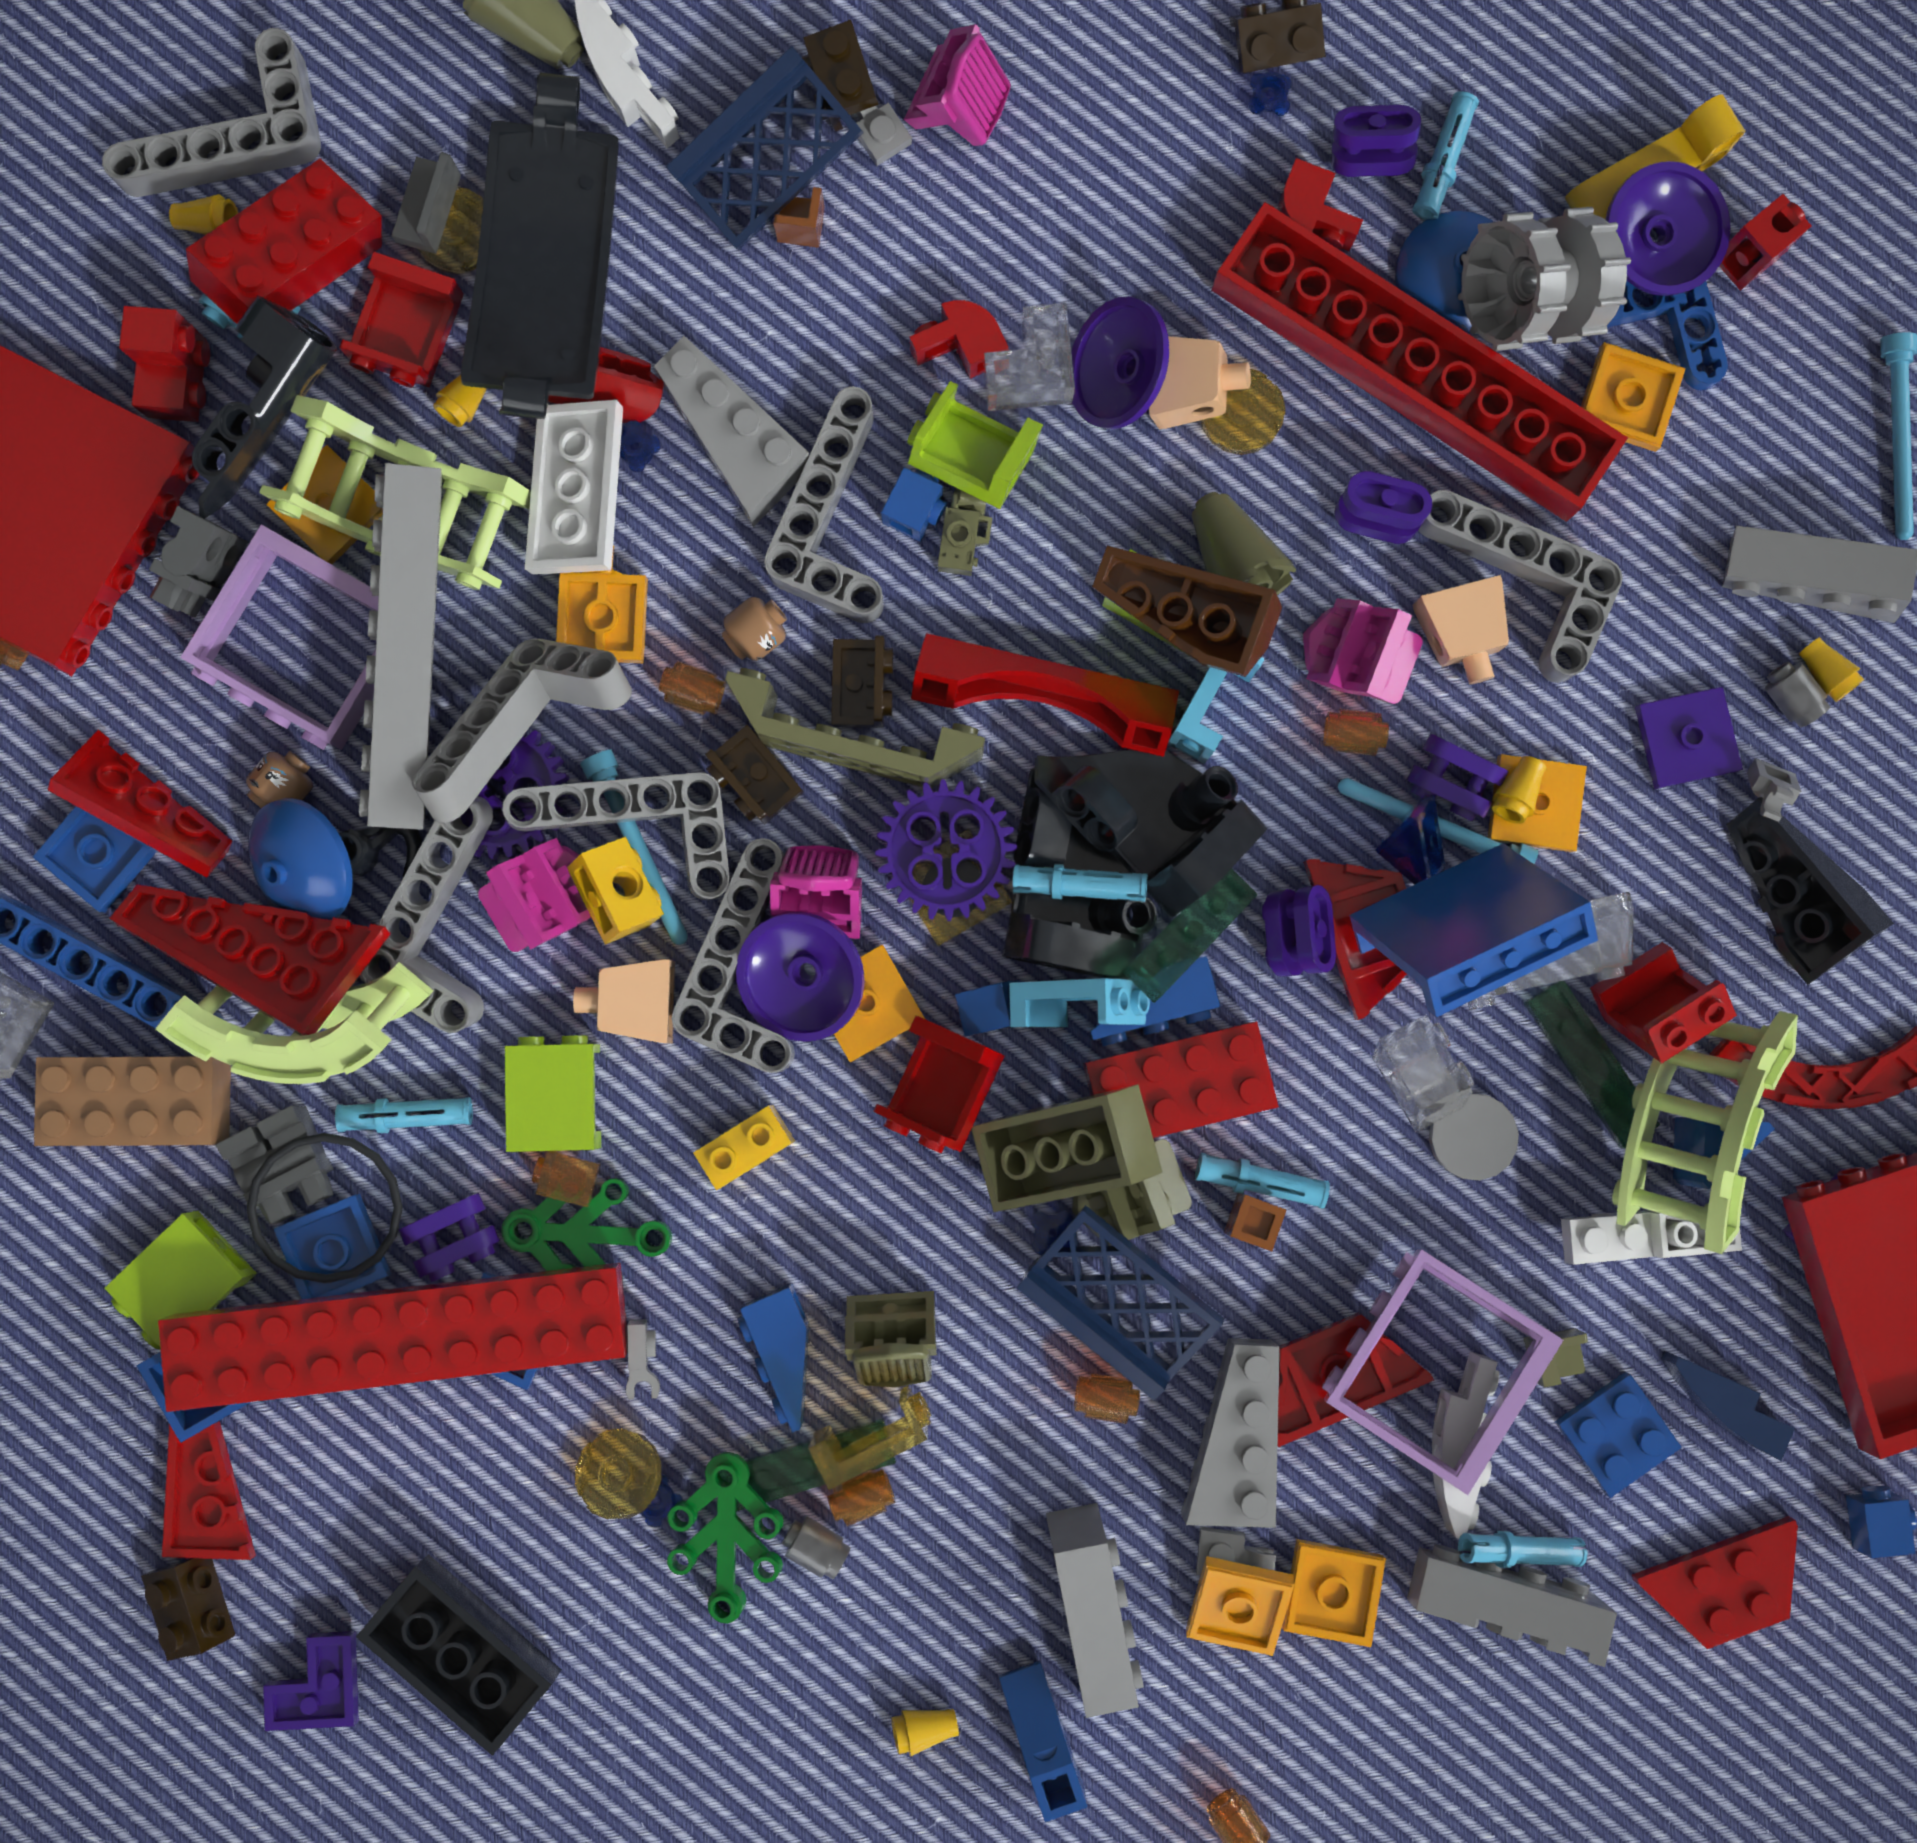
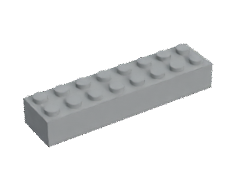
M385 463V475L376 474L375 502L377 507L383 508L382 520L373 521L372 546L374 547V552H381L380 566L371 565L370 592H372V596H379L378 611L369 610L368 637H370V640H376V656L367 655L366 682L374 684L373 701L365 700L364 727L372 728L371 745H363L361 771L370 772L369 790H360L359 816L368 817L367 826L421 830L425 828L426 807L414 790L412 780L428 759L442 493L441 468Z

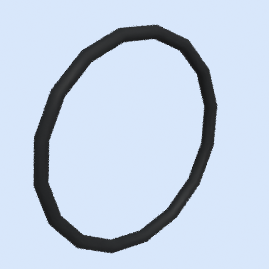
M320 1133L295 1138L267 1157L252 1179L246 1210L252 1237L270 1263L297 1279L326 1284L355 1278L380 1262L397 1237L403 1207L397 1179L378 1153L354 1138ZM320 1142L350 1146L371 1159L388 1182L394 1207L389 1233L376 1253L351 1270L327 1275L299 1270L278 1257L261 1234L256 1212L260 1184L273 1164L297 1147Z

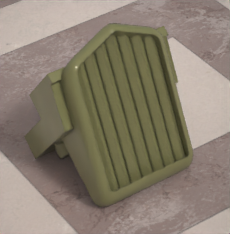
M1165 1139L1155 1141L1163 1173L1130 1186L1074 1196L1072 1202V1212L1076 1216L1086 1205L1128 1240L1176 1224L1173 1215L1188 1210L1192 1205V1200L1171 1144ZM1084 1222L1083 1224L1099 1238V1234Z
M934 1291L847 1296L845 1354L848 1361L853 1360L857 1380L861 1385L900 1387L927 1382L931 1379V1356L937 1355Z

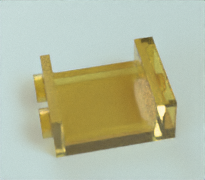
M909 1385L901 1388L899 1404L905 1416L841 1448L830 1425L814 1432L808 1449L829 1490L927 1440L928 1425L931 1424L930 1417L932 1414L921 1392L913 1394Z

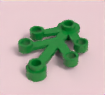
M575 1175L564 1177L559 1181L557 1190L534 1210L521 1208L511 1212L504 1219L501 1228L502 1238L510 1249L521 1253L530 1251L546 1271L576 1268L572 1263H562L546 1241L563 1242L584 1267L606 1264L589 1243L637 1246L642 1254L649 1257L661 1255L668 1250L672 1243L670 1228L664 1222L658 1220L648 1221L641 1225L640 1228L590 1225L611 1205L622 1203L629 1194L628 1185L620 1178H612L605 1181L601 1186L600 1193L565 1224L546 1223L564 1204L581 1199L585 1193V1183L580 1177ZM567 1181H574L578 1185L579 1190L576 1196L569 1197L566 1195L564 1185ZM611 1183L618 1184L622 1189V1194L617 1200L608 1196L607 1189ZM521 1222L530 1224L532 1228L530 1237L523 1238L519 1235L518 1226ZM655 1229L661 1232L663 1240L660 1245L654 1246L649 1243L647 1236L650 1230Z
M722 1452L715 1455L707 1464L705 1470L706 1483L686 1501H679L671 1508L668 1513V1523L676 1531H687L696 1522L698 1512L718 1496L717 1515L686 1544L677 1545L668 1555L667 1565L674 1574L685 1575L696 1564L697 1557L717 1540L716 1589L710 1595L707 1606L713 1619L720 1623H731L740 1616L746 1606L745 1592L735 1584L736 1544L753 1561V1573L759 1581L763 1583L774 1581L783 1568L781 1557L777 1553L769 1551L736 1515V1500L755 1518L754 1530L763 1539L774 1538L783 1527L784 1521L782 1514L777 1509L770 1508L748 1484L750 1472L746 1461L738 1454ZM720 1470L729 1471L732 1475V1482L724 1481L720 1476ZM677 1510L685 1511L688 1514L689 1521H681L677 1517ZM768 1517L772 1519L775 1523V1529H767L762 1523V1518ZM676 1554L685 1555L688 1559V1565L680 1564L676 1559ZM761 1562H770L774 1566V1572H766L762 1568ZM718 1601L727 1602L731 1611L726 1612L722 1610L718 1605Z

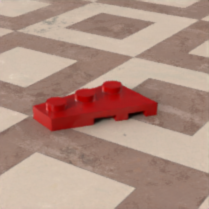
M220 1421L180 1443L169 1424L162 1557L253 1559L256 1553Z

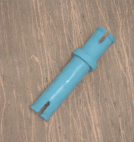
M1462 91L1453 94L1452 103L1439 134L1431 161L1426 163L1421 176L1424 181L1412 210L1414 215L1421 219H1438L1447 189L1452 187L1457 175L1454 169L1466 140L1474 112L1479 104L1478 98L1471 93ZM1458 126L1452 146L1448 147L1453 128ZM1440 165H1443L1444 168L1438 185L1433 187Z
M1055 864L1054 868L1015 865L1013 893L1052 895V899L1059 900L1063 896H1080L1145 902L1148 875L1147 873L1065 869L1063 864Z
M471 1097L389 1102L387 1098L376 1099L375 1103L339 1104L335 1110V1124L338 1132L376 1129L378 1133H388L390 1128L430 1127L453 1124L471 1125L473 1121ZM444 1111L443 1114L411 1116V1113L415 1112ZM398 1114L395 1117L365 1118L366 1115Z
M1201 1152L1195 1171V1180L1232 1187V1191L1235 1193H1243L1244 1190L1317 1206L1321 1209L1325 1208L1329 1197V1181H1321L1251 1165L1250 1161L1244 1158H1239L1237 1162L1206 1155V1153Z
M1497 1531L1498 1533L1494 1535L1464 1533L1458 1541V1551H1471V1554L1462 1553L1459 1555L1463 1562L1495 1563L1500 1568H1511L1515 1564L1581 1567L1586 1563L1588 1555L1587 1549H1573L1574 1547H1584L1586 1545L1583 1539L1579 1537L1514 1536L1509 1531Z

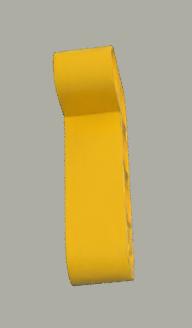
M1717 95L1694 110L1681 127L1580 183L1565 196V200L1570 208L1593 207V214L1606 219L1607 210L1615 192L1635 172L1651 164L1668 161L1685 163L1700 171H1704L1721 160L1744 135L1745 129L1724 95Z

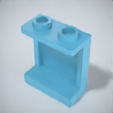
M1261 657L1246 677L1234 675L1250 682L1261 667L1264 658ZM1208 667L1168 742V745L1203 764L1214 753L1223 737L1200 724L1202 717L1227 674L1226 671Z
M1101 978L1009 983L1010 1027H1068L1067 1001L1086 1000L1098 1001L1099 1024L1145 1025L1146 1014L1150 1006L1149 995L1145 989V980Z

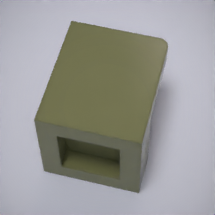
M1576 1328L1552 1332L1564 1341L1537 1384L1544 1388L1561 1385L1560 1377L1585 1372L1580 1344L1588 1343L1587 1333ZM1524 1337L1526 1351L1533 1341L1530 1337Z

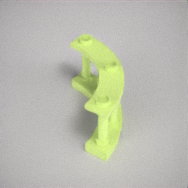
M296 395L291 412L307 421L305 428L309 431L286 491L262 485L259 492L276 502L274 507L276 511L296 519H300L301 515H304L336 531L367 543L365 550L381 557V552H374V547L372 546L373 530L346 519L367 460L373 459L375 454L395 464L441 468L442 482L444 483L442 488L446 491L441 502L438 570L456 576L455 581L474 590H480L482 584L500 588L502 580L484 571L483 567L504 511H509L511 505L525 509L530 508L531 491L508 476L485 471L460 463L459 468L456 469L435 461L437 455L433 452L401 439H397L394 444L372 434L373 426L348 414L328 401ZM333 434L349 442L347 449L351 453L328 511L304 499L303 496L325 438H331ZM471 492L486 497L485 502L488 505L467 562L464 563L441 556V552L462 497L467 498L468 493Z
M398 962L381 977L365 984L350 987L316 1033L300 1036L293 1032L291 1036H276L263 1034L275 1020L260 1011L244 1028L213 1015L232 996V994L216 986L198 1004L184 995L172 1007L155 1030L174 1044L204 1061L213 1057L221 1062L232 1065L231 1072L238 1075L274 1083H317L326 1081L331 1075L343 1072L347 1075L369 1063L392 1040L381 1031L388 1022L400 1018L418 1007L434 990Z
M1779 1011L1770 1025H1763L1761 1029L1726 1022L1708 1034L1756 1046L1757 1048L1751 1060L1744 1059L1742 1063L1686 1049L1664 1063H1660L1653 1058L1644 1084L1639 1083L1633 1094L1632 1105L1635 1113L1626 1145L1621 1179L1617 1181L1612 1195L1613 1204L1618 1206L1617 1224L1626 1226L1640 1208L1648 1209L1699 1224L1700 1229L1705 1230L1704 1249L1723 1254L1738 1234L1740 1228L1742 1200L1747 1178L1738 1175L1744 1148L1749 1150L1754 1148L1764 1117V1110L1757 1108L1764 1089H1775L1782 1073L1795 1055L1798 1015ZM1677 1066L1737 1080L1740 1086L1733 1106L1727 1105L1725 1108L1666 1094ZM1660 1111L1720 1126L1721 1131H1724L1719 1154L1708 1158L1652 1143ZM1648 1160L1705 1175L1707 1180L1712 1182L1709 1203L1703 1207L1644 1190Z

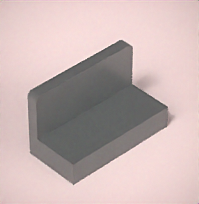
M441 152L438 162L416 156L391 235L396 243L437 254L461 177L450 154Z

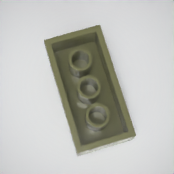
M1138 1084L1006 1115L975 1125L971 1129L994 1212L1130 1186L1163 1173Z

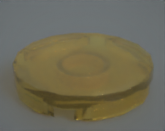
M457 187L459 190H456L437 254L420 249L418 251L429 265L441 272L461 274L473 271L477 267L484 199L467 188Z
M1250 369L1251 384L1249 389L1227 391L1226 412L1223 415L1200 420L1202 430L1211 443L1225 452L1239 455L1259 452L1272 443L1283 425L1286 408L1282 392L1276 384L1274 385L1272 381L1267 379V375L1259 370Z
M610 1429L600 1433L599 1435L601 1436L595 1438L592 1443L589 1442L581 1451L575 1467V1487L578 1495L582 1496L584 1503L587 1505L586 1508L592 1514L610 1520L630 1519L643 1512L655 1498L661 1483V1461L655 1446L644 1435L628 1429Z

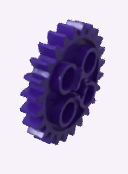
M536 730L527 737L525 732L510 752V763L504 769L497 770L492 776L493 779L503 784L502 789L507 795L513 790L522 788L528 782H537L538 787L560 785L570 780L566 773H556V770L565 763L560 756L549 758L555 746L550 742H546L538 747L542 734ZM487 782L478 796L484 798L490 804L493 812L495 810H502L504 801L494 795L496 793L495 789ZM562 795L556 800L554 806L559 815H566L567 811L557 805L558 800L568 799L571 795ZM518 799L514 802L525 814V817L521 820L517 818L510 808L512 817L522 822L530 820L536 813V807L532 801L524 803L521 799ZM469 807L460 816L463 824L467 827H470L473 822V813ZM505 821L502 828L497 831H490L488 829L474 856L480 857L487 847L488 856L492 860H498L501 849L504 850L508 858L513 859L516 857L517 846H520L523 851L527 852L532 849L531 840L536 839L541 843H545L547 839L542 832L543 830L517 831Z
M941 779L938 792H933L928 783L925 782L923 783V796L919 798L909 789L906 791L909 801L907 806L897 801L893 802V807L898 814L897 818L883 816L882 818L883 822L891 828L890 832H879L876 836L880 841L887 843V848L875 851L876 857L888 859V863L878 869L879 875L892 874L893 876L885 886L886 890L890 891L899 887L902 891L897 899V903L900 905L911 898L914 901L912 914L918 913L923 906L928 907V917L931 921L936 916L938 910H944L947 922H951L953 910L959 909L962 916L968 919L969 905L974 904L983 912L986 907L982 897L987 895L997 900L1000 896L993 887L994 884L1008 886L1010 882L1001 873L1002 869H1014L1016 865L1013 861L1005 858V854L1017 850V845L1004 841V838L1014 832V828L1000 827L999 825L1005 818L1006 811H1000L995 814L990 811L995 801L994 797L987 799L983 803L978 801L979 787H976L970 795L964 794L963 781L958 782L954 791H948L945 779ZM943 812H946L949 816L950 847L958 848L959 852L953 853L951 856L952 887L948 890L943 887L942 856L938 853L934 854L933 849H938L941 846L940 815ZM968 817L975 820L979 826V833L972 839H962L959 837L954 829V825L959 819ZM921 819L929 820L935 826V835L927 841L915 839L911 834V827L914 822ZM970 860L977 863L981 870L980 878L973 883H965L957 876L956 868L961 862ZM927 862L935 866L938 877L933 883L922 885L915 881L912 873L915 866L919 863Z

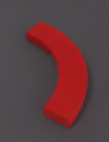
M1917 1026L1889 1048L1859 1061L1840 1065H1810L1790 1060L1775 1089L1765 1088L1761 1097L1803 1108L1843 1109L1879 1103L1907 1089L1910 1090L1917 1086ZM1723 1039L1709 1055L1742 1063L1744 1059L1751 1060L1757 1047ZM1725 1077L1737 1086H1740L1737 1080Z

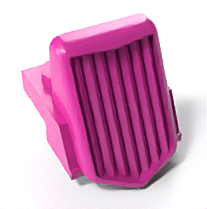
M976 24L951 29L944 44L937 45L904 120L914 129L949 125L972 145L981 146L987 142L1002 114L1011 84Z
M1337 598L1334 607L1326 610L1303 634L1305 665L1309 671L1306 679L1343 693L1372 697L1392 704L1400 702L1422 646L1421 636L1407 630L1412 615L1400 609L1373 607L1361 600Z
M557 838L535 846L524 854L500 863L485 872L491 882L479 889L478 897L505 944L512 952L521 951L528 946L531 950L591 918L567 869L579 854L566 846H561Z
M824 845L789 847L785 852L779 872H774L770 881L771 915L776 916L787 912L815 914L834 923L849 938L860 939L862 878H857L859 868V855L857 852Z

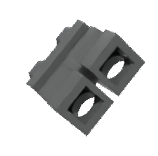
M177 506L170 522L179 526L180 529L176 537L168 541L163 547L161 553L162 561L154 559L149 568L151 572L160 576L150 598L175 611L180 610L196 618L206 598L215 601L221 591L217 587L224 584L248 541L207 519H203Z
M291 1105L256 1123L258 1127L250 1126L215 1144L223 1160L229 1161L236 1181L245 1193L243 1196L247 1204L252 1179L270 1154L295 1138L318 1134L306 1106ZM322 1143L295 1148L277 1160L261 1182L256 1206H259L269 1224H278L296 1214L287 1193L297 1188L300 1189L307 1205H314L334 1195L327 1173L334 1170L329 1158H326Z

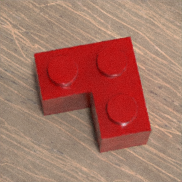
M124 306L119 349L136 362L132 406L147 418L198 422L199 411L205 406L206 389L203 384L204 367L209 365L211 357L207 339L177 310Z

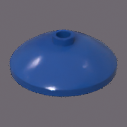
M1467 211L1440 213L1438 219L1425 220L1410 233L1401 247L1395 267L1396 287L1471 336L1478 335L1470 333L1472 325L1466 315L1463 300L1458 299V295L1462 293L1463 266L1460 264L1459 259L1462 254H1467L1471 242L1478 234V224L1493 223L1495 221L1483 215Z
M283 798L262 807L251 825L248 855L252 873L264 896L275 908L305 912L310 917L327 920L339 917L349 903L353 878L348 852L335 827L318 809L302 800Z

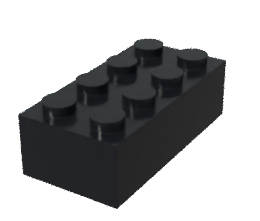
M429 1554L412 1569L356 1636L492 1756L551 1687L562 1670Z

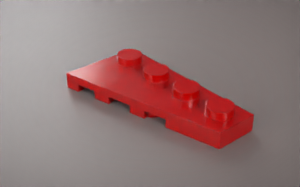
M97 730L50 779L48 791L206 878L229 852L232 844L230 838L191 806H181L171 797V789L160 780L155 783L138 770L140 764L127 753L120 755L109 746L110 739L100 730Z

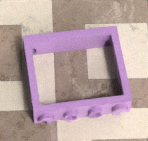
M261 524L180 658L194 665L195 667L191 674L204 682L214 686L217 680H220L231 688L227 695L251 708L254 701L268 708L264 716L282 727L288 729L292 722L305 729L301 737L323 750H325L328 743L342 750L364 714L365 700H372L374 697V684L366 682V666L328 728L214 662V659L277 556L367 608L378 611L379 596H372L370 586ZM376 649L372 656H376Z
M1416 1250L1413 1256L1406 1252L1393 1272V1275L1399 1279L1391 1292L1388 1293L1382 1290L1369 1313L1375 1316L1366 1331L1358 1328L1348 1343L1346 1351L1351 1353V1356L1342 1369L1335 1366L1325 1380L1322 1388L1328 1393L1324 1400L1454 1487L1469 1495L1564 1340L1425 1251ZM1423 1269L1533 1339L1454 1469L1344 1397Z

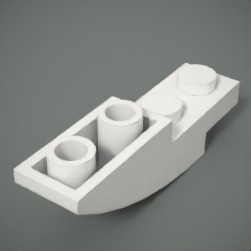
M575 0L579 29L588 57L600 86L613 109L627 127L641 117L666 148L670 147L680 139L675 121L679 118L671 104L664 97L657 100L649 90L652 88V85L644 72L639 68L640 63L635 50L639 44L635 36L624 23L617 26L611 19L612 11L605 0Z
M1651 1210L1637 1211L1626 1226L1617 1224V1212L1561 1219L1564 1260L1566 1264L1575 1265L1647 1257L1670 1258L1716 1253L1704 1249L1705 1230H1701L1699 1224ZM1740 1228L1738 1234L1724 1252L1742 1251Z
M1471 1351L1458 1393L1441 1388L1435 1412L1432 1455L1453 1469L1487 1414L1484 1413V1408L1488 1395H1494L1499 1383V1371L1496 1370L1498 1362ZM1491 1461L1486 1465L1469 1495L1433 1473L1437 1501L1445 1527L1458 1539H1460L1462 1534L1467 1533L1468 1529L1473 1530L1477 1523L1479 1505L1476 1504L1480 1487H1485L1489 1481L1492 1469Z

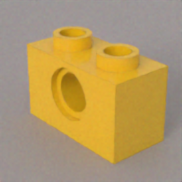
M626 837L581 853L567 867L605 945L649 927L664 915L661 909L660 896L656 889L650 886L642 870L641 858L638 852L631 848ZM613 882L619 884L624 889L625 896L615 891Z
M768 1105L693 1152L714 1188L718 1190L795 1142V1139L774 1105Z

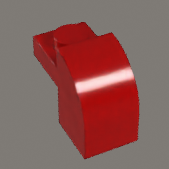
M1296 158L1282 192L1278 210L1337 249H1344L1350 252L1363 219L1324 205L1336 173Z
M953 300L942 303L941 316L943 322L939 324L937 321L927 322L914 331V335L909 337L910 352L917 366L956 349L969 379L1008 362L1009 347L995 318L985 308L970 301Z

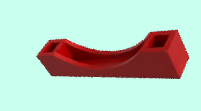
M926 633L915 670L911 699L951 709L993 699H1021L1041 702L1068 710L1090 721L1106 732L1123 748L1164 757L1173 728L1179 690Z

